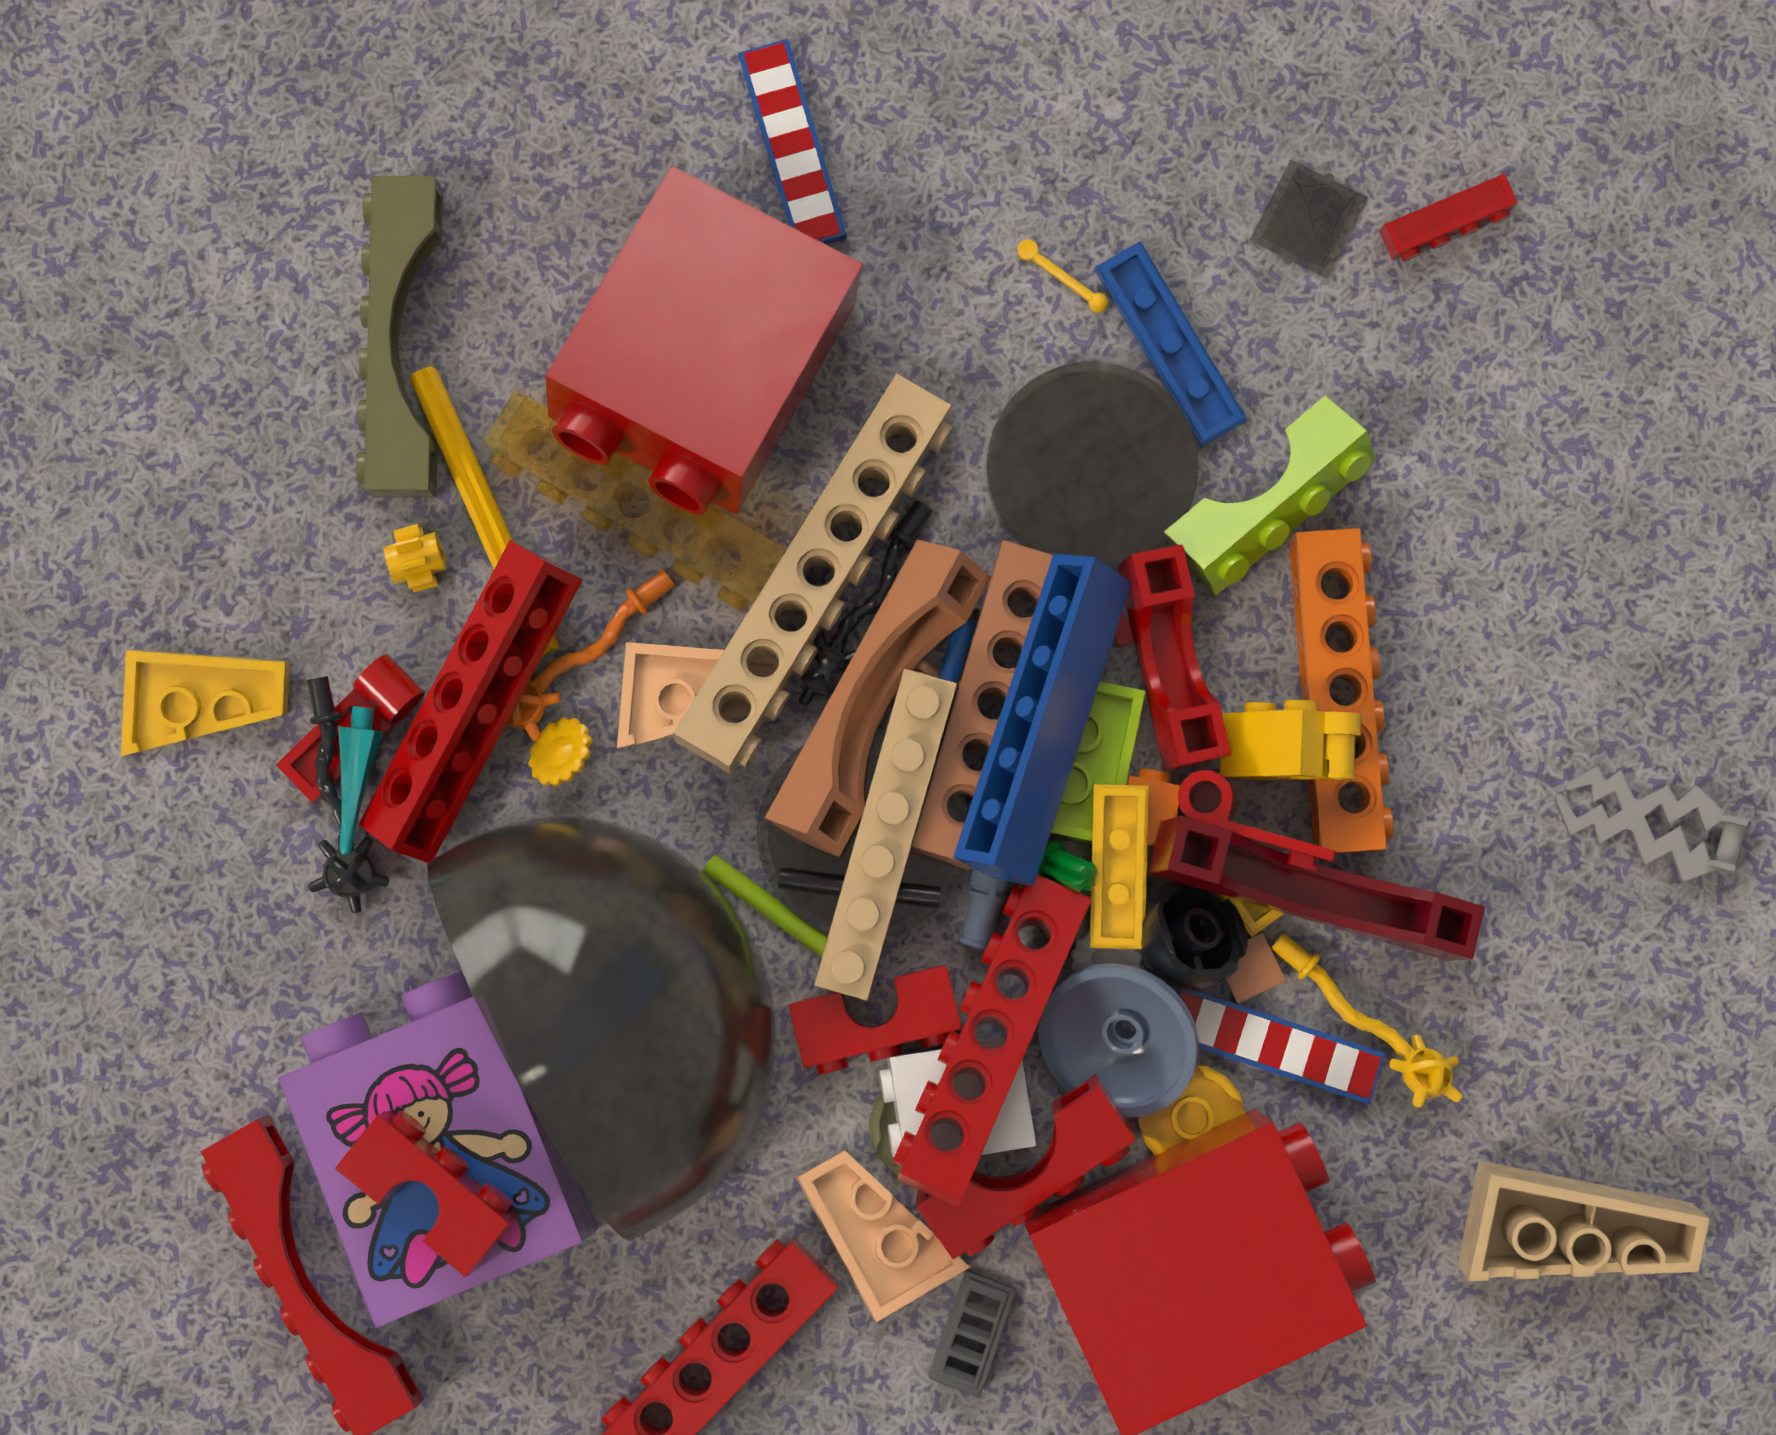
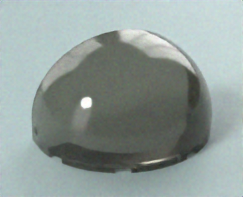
M544 817L519 821L482 833L431 859L427 865V873L432 895L449 942L472 994L533 1111L563 1161L599 1213L622 1238L627 1241H633L696 1204L718 1185L736 1164L749 1144L764 1111L770 1092L775 1064L777 1033L771 982L753 935L736 907L709 876L677 851L648 835L603 820L580 817Z

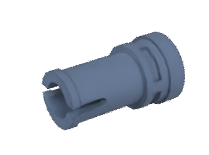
M972 868L971 882L968 890V895H971L962 934L959 936L958 942L986 949L993 932H995L1001 905L1006 904L1009 889L1012 888L1013 882L991 878Z

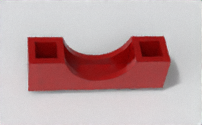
M1183 544L1131 554L1117 565V569L1120 575L1131 582L1125 604L1163 771L1212 762L1229 756L1231 751L1220 703L1212 696L1203 680L1194 649L1191 616L1195 594Z
M1097 1074L1051 1103L1054 1118L1053 1136L1045 1154L1032 1167L1011 1176H990L974 1170L958 1207L921 1190L917 1191L916 1207L952 1259H955L964 1252L971 1256L982 1251L994 1240L995 1236L993 1233L1010 1222L1013 1226L1025 1223L1039 1211V1203L1055 1193L1059 1197L1071 1193L1085 1181V1173L1101 1163L1104 1167L1111 1166L1130 1152L1131 1148L1129 1145L1136 1141L1132 1126Z

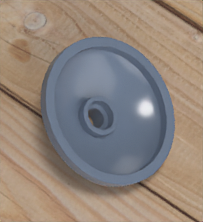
M1103 963L1084 967L1073 972L1053 990L1039 1021L1041 1053L1048 1070L1060 1087L1067 1093L1097 1074L1126 1118L1150 1115L1171 1105L1185 1091L1197 1067L1199 1039L1195 1022L1187 1006L1179 995L1161 979L1133 966ZM1120 1020L1131 1022L1136 1030H1124Z

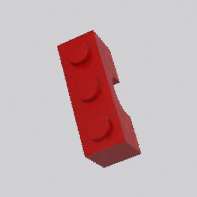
M946 964L894 977L898 995L897 1009L887 1022L878 1026H865L856 1022L846 1009L843 994L838 992L788 1004L803 1068L816 1066L817 1074L821 1075L848 1068L847 1057L868 1052L869 1060L872 1062L900 1055L899 1044L920 1039L922 1049L944 1044L950 1030L962 1029Z
M390 1110L378 1114L335 1169L377 1204L390 1199L405 1181H418L427 1185L437 1197L439 1215L435 1225L422 1242L466 1278L477 1270L518 1219V1216L509 1209L513 1202L493 1184L487 1182L482 1187L466 1173L470 1168L469 1165L457 1153L447 1147H442L439 1151L423 1138L426 1129L406 1112L399 1111L396 1115Z

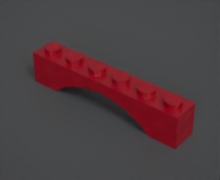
M1183 816L1162 820L1160 823L1148 871L1149 874L1445 961L1472 960L1474 957L1485 906L1438 892L1376 880L1316 863L1315 866L1320 867L1319 872L1287 864L1289 855L1261 845L1233 831Z

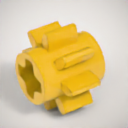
M418 523L393 530L397 543L384 546V555L394 584L407 582L409 590L412 589L414 593L438 586L435 573L447 570L448 566L437 532L424 535L423 528L419 527Z

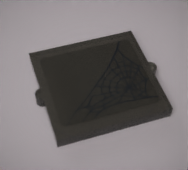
M1290 159L1249 241L1283 257V263L1286 265H1290L1293 262L1327 279L1368 197L1335 182L1334 176L1330 173L1323 176Z

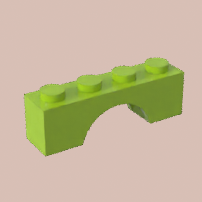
M1322 397L1285 429L1291 448L1290 460L1285 473L1270 490L1254 499L1239 503H1222L1203 498L1164 531L1170 546L1183 544L1189 571L1216 596L1228 585L1240 581L1255 562L1268 551L1280 547L1295 528L1309 516L1320 513L1335 494L1349 482L1360 479L1376 460L1367 430L1328 397Z

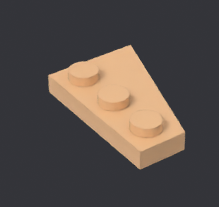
M626 642L617 749L674 736L673 732L724 650ZM758 655L751 660L748 669L755 676L768 677L775 673L779 664L772 656ZM731 700L723 705L720 715L725 721L733 722L747 718L751 708L742 700Z
M845 1150L840 1151L796 1177L875 1322L882 1320L970 1268L959 1256L952 1259L934 1233L896 1200L881 1183Z

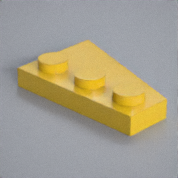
M136 649L126 650L121 756L288 714L290 661Z

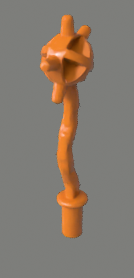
M663 569L660 570L635 591L631 589L626 590V595L629 599L618 607L617 613L610 619L601 638L597 642L581 649L579 652L564 654L550 662L547 668L538 674L532 682L530 679L506 725L513 729H525L533 741L539 740L541 733L537 723L544 715L545 706L561 701V696L558 692L543 694L552 684V681L576 665H586L604 656L607 650L616 643L626 621L638 611L642 615H647V607L675 586Z

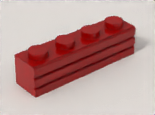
M1503 173L1387 222L1382 226L1379 233L1392 261L1401 257L1402 261L1406 262L1419 256L1421 248L1429 245L1433 249L1440 248L1451 241L1450 236L1461 232L1462 236L1465 237L1480 230V224L1491 219L1492 224H1496L1511 216L1509 211L1518 202Z

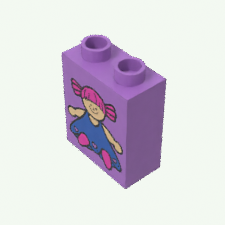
M463 971L440 978L401 995L411 1022L372 1038L363 1013L344 1018L300 1037L310 1064L278 1077L375 1328L580 1244L599 1229L548 1100L544 1098L540 1089L542 1086L540 1082L538 1083L532 1069L530 1056H527L524 1049V1040L504 990L488 991L472 996ZM390 1110L396 1115L399 1111L406 1112L426 1129L423 1138L439 1151L442 1147H447L457 1153L469 1165L470 1168L466 1173L482 1187L487 1182L493 1184L513 1202L509 1209L518 1216V1219L477 1270L466 1278L422 1242L435 1225L439 1215L437 1197L427 1185L418 1181H405L390 1199L377 1204L335 1169L378 1114Z

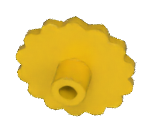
M561 717L556 722H549L546 728L540 732L541 738L530 747L531 757L528 765L532 768V776L544 786L552 784L558 787L564 781H572L575 773L583 770L584 761L591 754L589 746L592 743V737L588 735V727L581 724V721L576 718L567 719L566 717Z

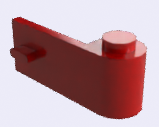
M1200 770L1191 773L1183 780L1178 791V802L1181 811L1187 818L1233 831L1252 841L1288 850L1290 852L1287 864L1319 872L1320 867L1315 866L1316 859L1334 863L1335 850L1232 822L1236 808V795L1231 784L1222 775L1211 770Z

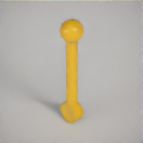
M1026 239L1019 243L1017 253L1022 260L1033 261L1088 301L1089 308L1093 312L1102 313L1108 308L1109 300L1105 294L1093 293L1041 255L1034 241Z

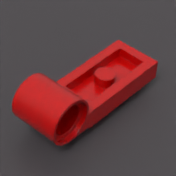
M384 654L372 662L357 677L353 684L354 689L335 707V711L340 712L342 718L335 721L336 738L333 742L334 753L329 768V776L334 786L341 781L338 726L350 728L353 706L375 709L372 730L383 732L382 741L425 696V691L389 654ZM319 724L276 764L292 783L315 804L323 799L315 781L317 775L315 761L319 745L322 741Z

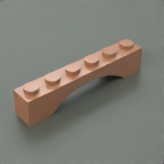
M918 539L914 544L765 816V819L795 840L840 857L864 812V781L868 755L883 714L899 688L903 670L908 669L912 671L920 660L939 642L967 622L991 578L964 552Z

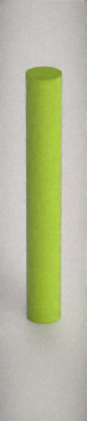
M714 854L703 869V872L822 958L828 939L826 934L718 855Z

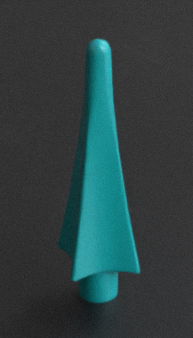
M353 706L350 728L338 726L342 791L339 850L345 856L352 852L362 800L383 735L382 731L372 730L375 710L372 708Z

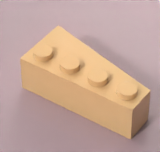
M1479 1160L1458 1267L1468 1281H1489V1278L1515 1277L1516 1280L1539 1279V1276L1566 1274H1571L1573 1277L1595 1276V1273L1624 1272L1625 1275L1699 1272L1710 1218L1690 1202Z

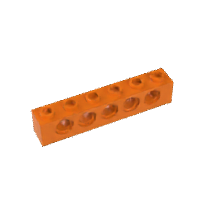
M1360 528L1296 532L1289 539L1301 699L1316 701L1317 711L1361 714V736L1355 737L1358 741V752L1354 759L1355 780H1308L1313 844L1335 850L1336 853L1387 849L1386 839H1392L1393 817L1391 808L1383 807L1381 786L1388 785L1389 766L1386 754H1379L1377 732L1384 731L1385 718L1382 701L1374 700L1373 679H1379L1380 658L1377 647L1370 648L1368 627L1374 626L1376 621L1374 597L1372 594L1366 595L1364 574L1371 572L1370 545L1368 542H1361ZM1324 574H1335L1343 580L1346 587L1343 599H1332L1324 594L1321 588V579ZM1329 626L1341 627L1348 633L1350 645L1346 652H1335L1327 645L1325 633ZM1341 678L1352 685L1354 699L1349 706L1339 705L1331 698L1329 688L1333 679ZM1344 784L1356 786L1362 794L1363 803L1356 813L1345 811L1339 804L1338 793Z

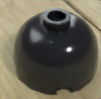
M1175 881L1162 889L1147 904L1142 924V949H1138L1145 966L1154 976L1161 979L1167 985L1174 988L1196 991L1220 983L1236 972L1239 968L1237 967L1239 959L1246 955L1248 947L1246 928L1236 906L1229 898L1221 902L1216 895L1207 890Z

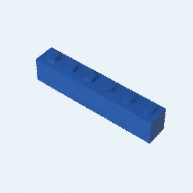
M1053 554L953 858L994 879L1034 886L1128 596L1131 582L1096 557Z

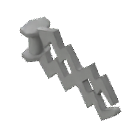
M1599 766L1566 783L1564 788L1570 791L1590 785L1592 803L1614 792L1621 811L1608 818L1602 804L1577 818L1562 794L1555 796L1556 804L1569 836L1593 824L1597 844L1599 845L1622 830L1630 831L1643 866L1670 852L1681 883L1712 871L1736 875L1738 870L1736 864L1746 830H1749L1751 825L1749 820L1728 815L1697 785L1678 801L1669 785L1642 799H1636L1633 797L1622 770L1605 781ZM1660 805L1667 824H1671L1694 809L1698 813L1704 833L1718 823L1723 824L1724 828L1715 859H1709L1704 841L1690 851L1681 826L1655 840L1645 816Z

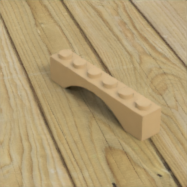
M908 669L903 670L814 986L868 1000L957 683Z

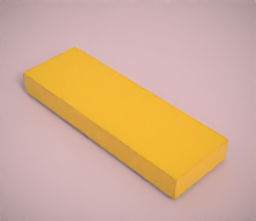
M1094 784L1092 863L1096 866L1098 873L1094 878L1095 886L1091 889L1090 948L1142 949V924L1146 910L1149 786Z

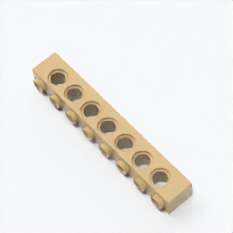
M896 373L673 732L676 743L732 775L738 764L744 767L748 766L762 742V739L756 736L766 718L774 722L789 699L790 693L784 690L794 672L803 676L818 651V648L812 645L822 627L830 631L839 619L846 604L839 599L848 584L852 583L858 586L866 575L873 561V558L867 554L875 540L878 538L885 542L893 531L900 517V514L894 511L904 494L912 498L920 487L927 473V470L921 467L931 450L939 454L947 443L954 429V426L948 423L951 404ZM902 434L910 437L915 446L910 451L899 453L890 449L886 442L890 437ZM868 478H878L885 482L888 490L881 496L870 497L860 490L859 485ZM840 522L854 523L861 530V534L852 541L838 540L831 531ZM813 566H824L831 570L834 577L827 585L818 587L809 584L805 580L804 574ZM796 610L805 616L806 623L801 629L788 632L782 630L777 625L776 620L784 611ZM758 655L772 656L779 664L775 673L768 677L755 676L749 671L748 666L751 660ZM731 700H742L749 705L751 711L744 721L730 723L725 721L720 715L723 705Z

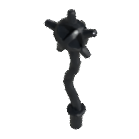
M915 500L898 527L893 529L889 535L893 540L887 548V558L883 563L879 589L863 605L854 607L839 623L838 631L834 634L828 647L823 631H820L816 636L814 646L818 648V651L807 671L801 676V680L806 688L799 698L800 705L808 706L816 695L830 696L833 694L856 650H853L843 655L848 634L865 616L874 614L880 608L896 579L898 557L905 548L912 550L915 544L914 539L933 513L924 503Z
M324 676L307 680L314 717L310 718V723L314 725L319 724L322 741L319 745L315 761V768L317 770L315 781L323 800L329 803L340 828V833L338 836V850L327 840L319 842L318 847L327 860L323 865L322 877L310 882L308 888L311 892L328 888L337 896L347 898L351 912L356 914L362 910L360 895L370 885L387 887L389 877L375 873L372 863L367 857L373 844L372 838L364 837L355 849L353 842L352 852L349 855L345 856L339 850L342 800L339 798L329 776V768L334 753L333 742L336 738L335 721L341 719L342 714L335 711L329 678Z

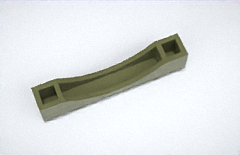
M371 176V193H364L362 203L365 225H370V244H364L361 252L362 272L364 276H369V296H362L360 302V319L362 327L368 328L367 348H361L359 352V373L362 380H367L366 400L359 401L357 412L359 430L365 432V452H358L356 460L357 480L359 484H364V490L374 498H437L438 446L422 427L408 400L400 372L398 341L401 316L410 287L425 260L442 241L443 189L435 176Z

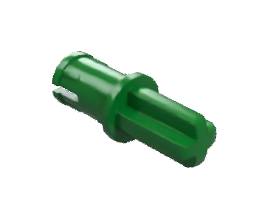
M1050 841L1047 842L1037 875L1078 892L1093 889L1095 886L1094 878L1098 870L1093 863L1068 853L1061 843Z

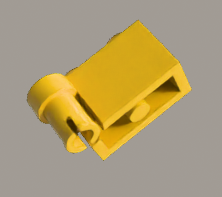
M1285 700L1284 710H1276V704L1247 702L1244 703V712L1222 713L1231 755L1220 759V775L1224 778L1253 781L1355 780V737L1361 736V714L1317 711V702L1310 700Z

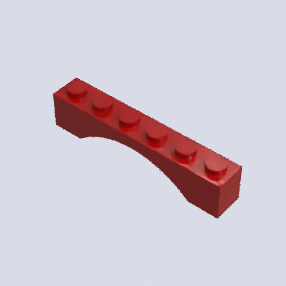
M271 1117L258 1118L200 1151L206 1162L202 1164V1171L208 1184L215 1192L219 1193L222 1191L231 1208V1211L228 1212V1219L234 1232L241 1240L248 1239L257 1256L253 1263L260 1280L267 1288L274 1287L283 1304L279 1309L283 1323L293 1336L300 1335L309 1352L305 1357L309 1371L319 1384L325 1382L335 1400L332 1403V1411L339 1426L345 1432L352 1431L353 1435H369L415 1409L424 1399L399 1353L371 1341L348 1326L324 1302L307 1276L296 1249L290 1220V1188L295 1162Z

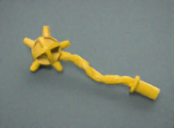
M1284 932L1279 935L1270 948L1298 971L1297 978L1301 980L1308 975L1317 983L1332 1008L1344 1021L1359 1030L1373 1033L1381 1038L1402 1058V1060L1391 1059L1389 1067L1402 1073L1404 1083L1414 1093L1412 1101L1414 1107L1421 1108L1426 1099L1437 1098L1442 1094L1455 1103L1462 1100V1094L1451 1084L1453 1081V1068L1459 1064L1456 1056L1445 1058L1438 1051L1426 1048L1422 1037L1418 1034L1411 1037L1412 1048L1395 1029L1379 1019L1367 1017L1352 1008L1327 971L1317 964L1320 960V955L1318 953L1311 955Z

